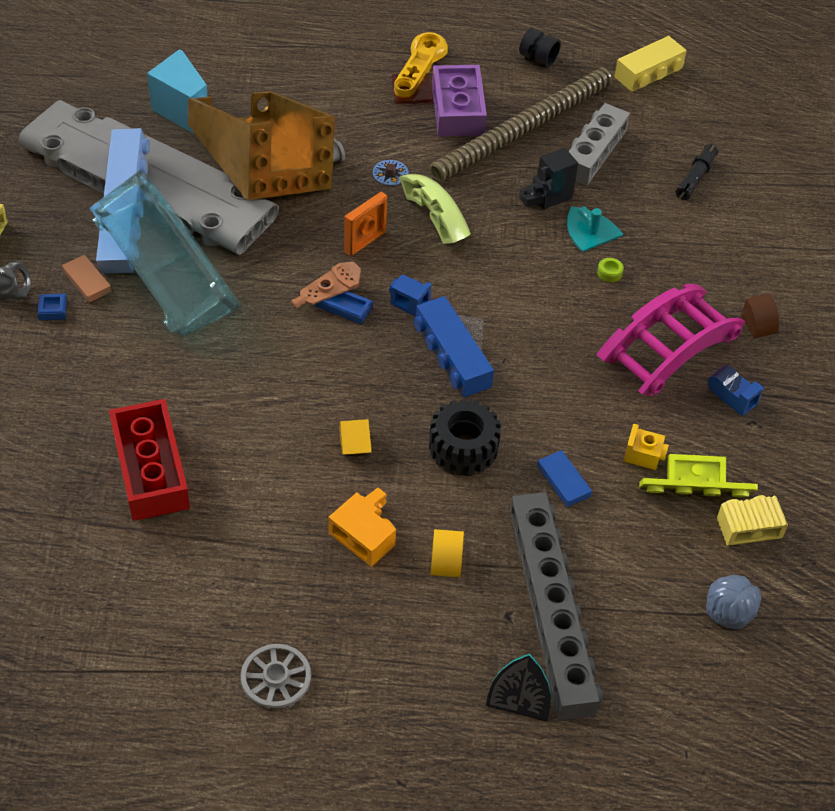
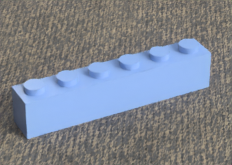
M141 128L114 129L111 132L96 262L103 274L134 273V265L139 259L136 246L137 240L141 239L139 219L143 217L141 200L142 196H145L146 193L144 175L148 173L146 154L150 153V141L148 138H145Z

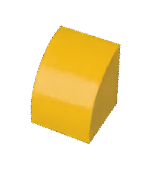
M369 419L340 421L339 430L342 454L371 453Z
M434 529L431 562L432 576L460 578L463 531Z

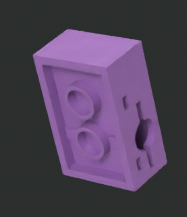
M480 65L433 66L432 92L438 137L481 136L484 134L487 113Z

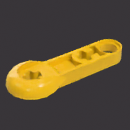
M427 32L419 34L413 39L411 57L394 83V94L397 98L404 100L412 98L433 63L442 59L448 53V44L441 35ZM400 87H408L410 89L403 90L400 89Z

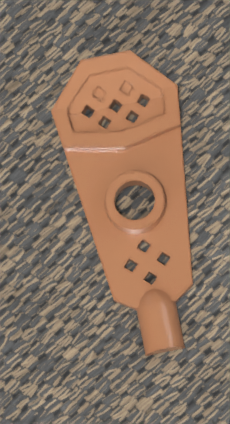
M354 261L339 263L332 267L331 271L300 290V296L290 302L295 308L306 303L314 305L359 287L361 269ZM322 284H329L330 286H329V287H323V286H321V285H322Z

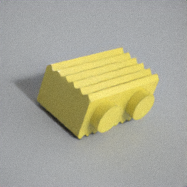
M761 495L751 500L746 499L745 501H739L738 499L728 500L721 505L717 516V521L727 546L783 538L788 526L775 495L773 497Z

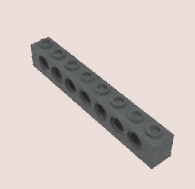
M546 492L512 496L510 517L558 721L595 716L599 703H602V691L600 685H595L594 682L595 664L593 657H588L587 632L585 629L581 630L580 627L581 609L579 603H574L573 595L575 588L573 578L567 576L568 559L566 552H561L562 537L560 528L554 525V504L549 503ZM544 574H549V575H552L553 577H548V576H545ZM550 600H557L560 603H554ZM556 626H563L566 629L562 630L557 628ZM563 653H571L573 657L565 656ZM569 680H576L581 684L575 685L569 682Z

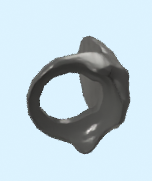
M13 261L4 267H0V299L20 300L27 298L31 288V276L26 266L20 261ZM15 269H18L24 277V285L21 290H18L16 276L13 273Z

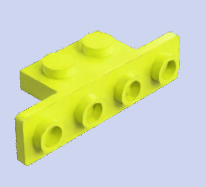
M669 454L667 479L643 478L639 482V488H647L648 493H664V489H673L675 494L691 495L693 491H704L705 496H721V492H732V497L746 498L749 497V493L758 490V484L726 482V457Z

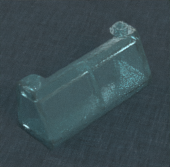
M141 170L90 207V210L95 215L92 218L95 225L101 231L106 229L111 234L165 312L164 316L166 319L163 320V323L172 334L176 332L185 337L241 306V303L158 186Z

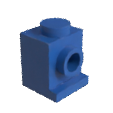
M402 274L398 279H394L390 285V304L416 317V306L431 299L432 284L426 282L424 285Z

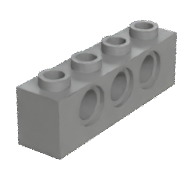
M604 103L599 111L596 110L594 112L591 122L584 125L581 136L574 139L569 150L570 154L578 162L576 182L588 186L627 131L630 117L629 112Z

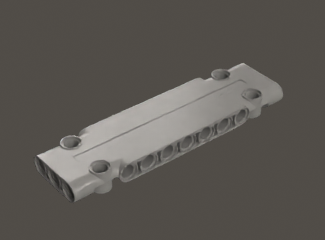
M58 100L21 131L18 142L21 147L37 155H44L45 163L48 166L59 167L65 175L104 194L111 132L114 129L132 128L109 117L101 120L95 117L94 111L90 108L78 109L62 100ZM144 134L145 138H148L150 141V153L146 154L148 173L144 175L146 193L145 196H142L141 200L143 214L188 236L196 231L201 234V240L204 244L208 246L220 245L237 255L244 253L276 219L279 212L277 204L265 198L245 199L226 173Z

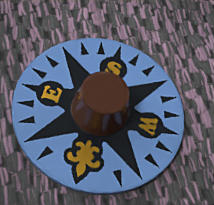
M396 160L381 161L373 168L374 179L387 186L401 184L399 177L409 174L408 168Z

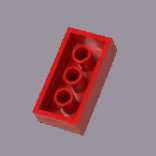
M166 399L109 410L132 521L190 509L188 488Z

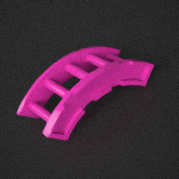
M685 284L682 290L672 288L644 305L631 316V319L634 321L624 331L619 328L596 355L608 363L615 364L620 361L644 382L638 391L643 395L652 397L658 394L663 389L665 381L694 355L716 343H730L731 340L736 339L741 334L745 321L740 318H725L704 301L703 296L707 292L704 288L697 284ZM683 311L704 329L694 335L671 315ZM657 322H662L686 342L673 352L647 330ZM636 339L644 341L665 359L653 374L649 373L626 353L627 348Z

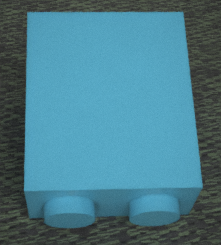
M179 49L147 73L151 109L195 134L188 126V98L208 97L207 85L185 53Z

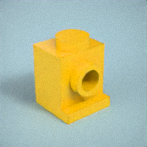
M633 424L623 462L656 470L658 461H665L669 445L664 444L665 436L638 429L639 425Z

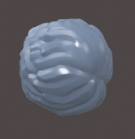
M731 575L720 577L710 585L707 595L706 613L720 626L742 629L757 617L761 602L760 589L757 586L751 585L745 576Z

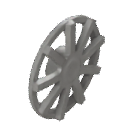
M270 644L255 650L245 660L240 675L241 685L246 697L254 703L265 707V709L291 707L308 692L311 682V668L306 657L297 649L284 644ZM276 649L290 651L283 663L277 661ZM270 650L271 662L266 665L257 655ZM295 656H298L304 665L288 670V665ZM253 661L263 670V673H248L246 671L250 662ZM306 672L304 683L290 679V676ZM246 679L263 680V682L250 690ZM285 685H289L300 690L294 696L290 697L288 691L285 688ZM266 687L270 688L267 700L256 696L257 693ZM276 689L281 691L285 700L272 701Z

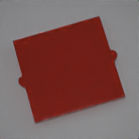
M429 73L425 74L414 94L409 97H400L394 92V83L399 74H391L395 104L433 102ZM401 86V87H399L400 89H403V90H408V89H410V88L407 87V86Z

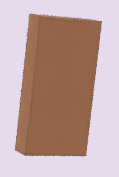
M85 255L62 265L65 275L88 303L112 292L110 284Z

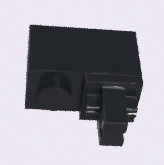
M566 148L541 156L537 170L538 175L533 176V183L530 186L520 190L519 199L526 207L540 204L543 209L573 199L578 169L577 160Z

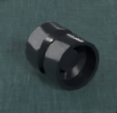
M532 27L526 31L521 40L519 54L531 60L535 59L537 63L550 67L560 52L561 41L551 35L545 36L542 31Z

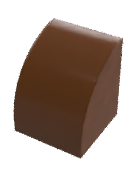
M771 294L747 298L741 317L753 337L759 338L778 333L779 315Z

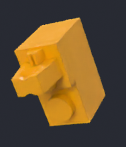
M376 488L366 497L356 492L328 517L329 534L370 567L395 546L396 529L388 519L380 517L382 514L381 508L387 501V494L379 488Z

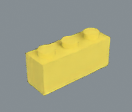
M667 36L619 58L614 77L633 92L682 69L687 50L670 36Z

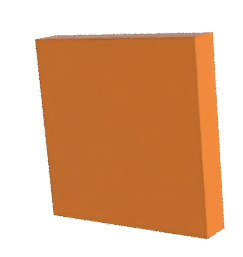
M382 191L344 216V252L350 257L386 233L387 195Z

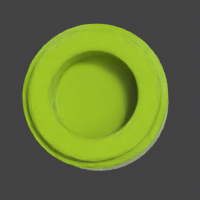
M605 258L599 262L597 274L603 281L617 282L622 278L624 267L617 259Z

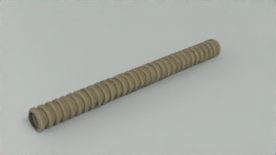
M603 67L598 68L587 76L582 77V79L577 80L520 114L515 115L513 118L499 124L498 127H494L492 130L487 131V133L478 136L448 155L432 162L430 165L432 176L438 182H443L463 169L468 168V166L489 156L490 153H494L501 147L506 146L595 93L600 92V90L611 85L612 78L609 71Z

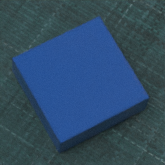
M66 293L39 294V320L66 319Z

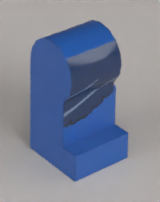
M728 365L721 367L708 378L710 390L742 417L758 405L764 389L756 381L751 384L742 376L740 377L737 371Z

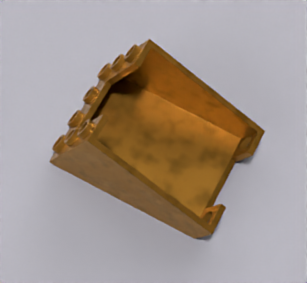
M272 91L251 93L250 116L239 118L212 107V97L210 96L188 98V126L245 199L252 200L332 189L335 116ZM261 98H265L267 105L264 110L259 111L257 103Z

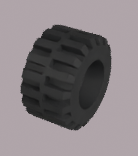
M461 399V402L453 400L450 401L449 406L444 404L440 407V411H436L433 414L429 436L430 455L432 459H436V464L439 467L444 465L445 471L449 473L452 470L456 471V475H462V473L474 475V471L481 473L485 471V466L490 467L494 459L497 458L501 423L500 420H497L496 413L494 411L489 412L490 407L485 404L483 406L479 405V401L473 400L472 403L467 402L468 399ZM465 434L475 439L462 440L455 437V435Z

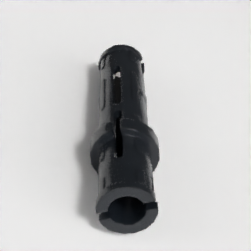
M706 144L701 154L693 160V166L676 189L675 193L678 198L685 192L681 200H688L704 173H707L712 167V161L719 152L716 146L711 152L709 151L713 144Z

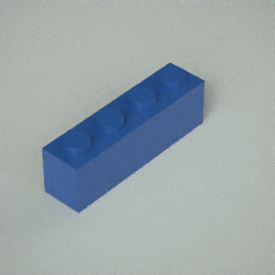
M443 296L417 305L416 317H414L415 328L419 333L422 332L428 349L436 354L441 369L447 371L453 388L458 389L463 398L491 388L494 369L447 298Z

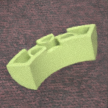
M408 174L399 177L407 200L414 201L420 206L426 205L431 211L430 218L443 244L457 242L471 234L457 204L436 181L419 174Z

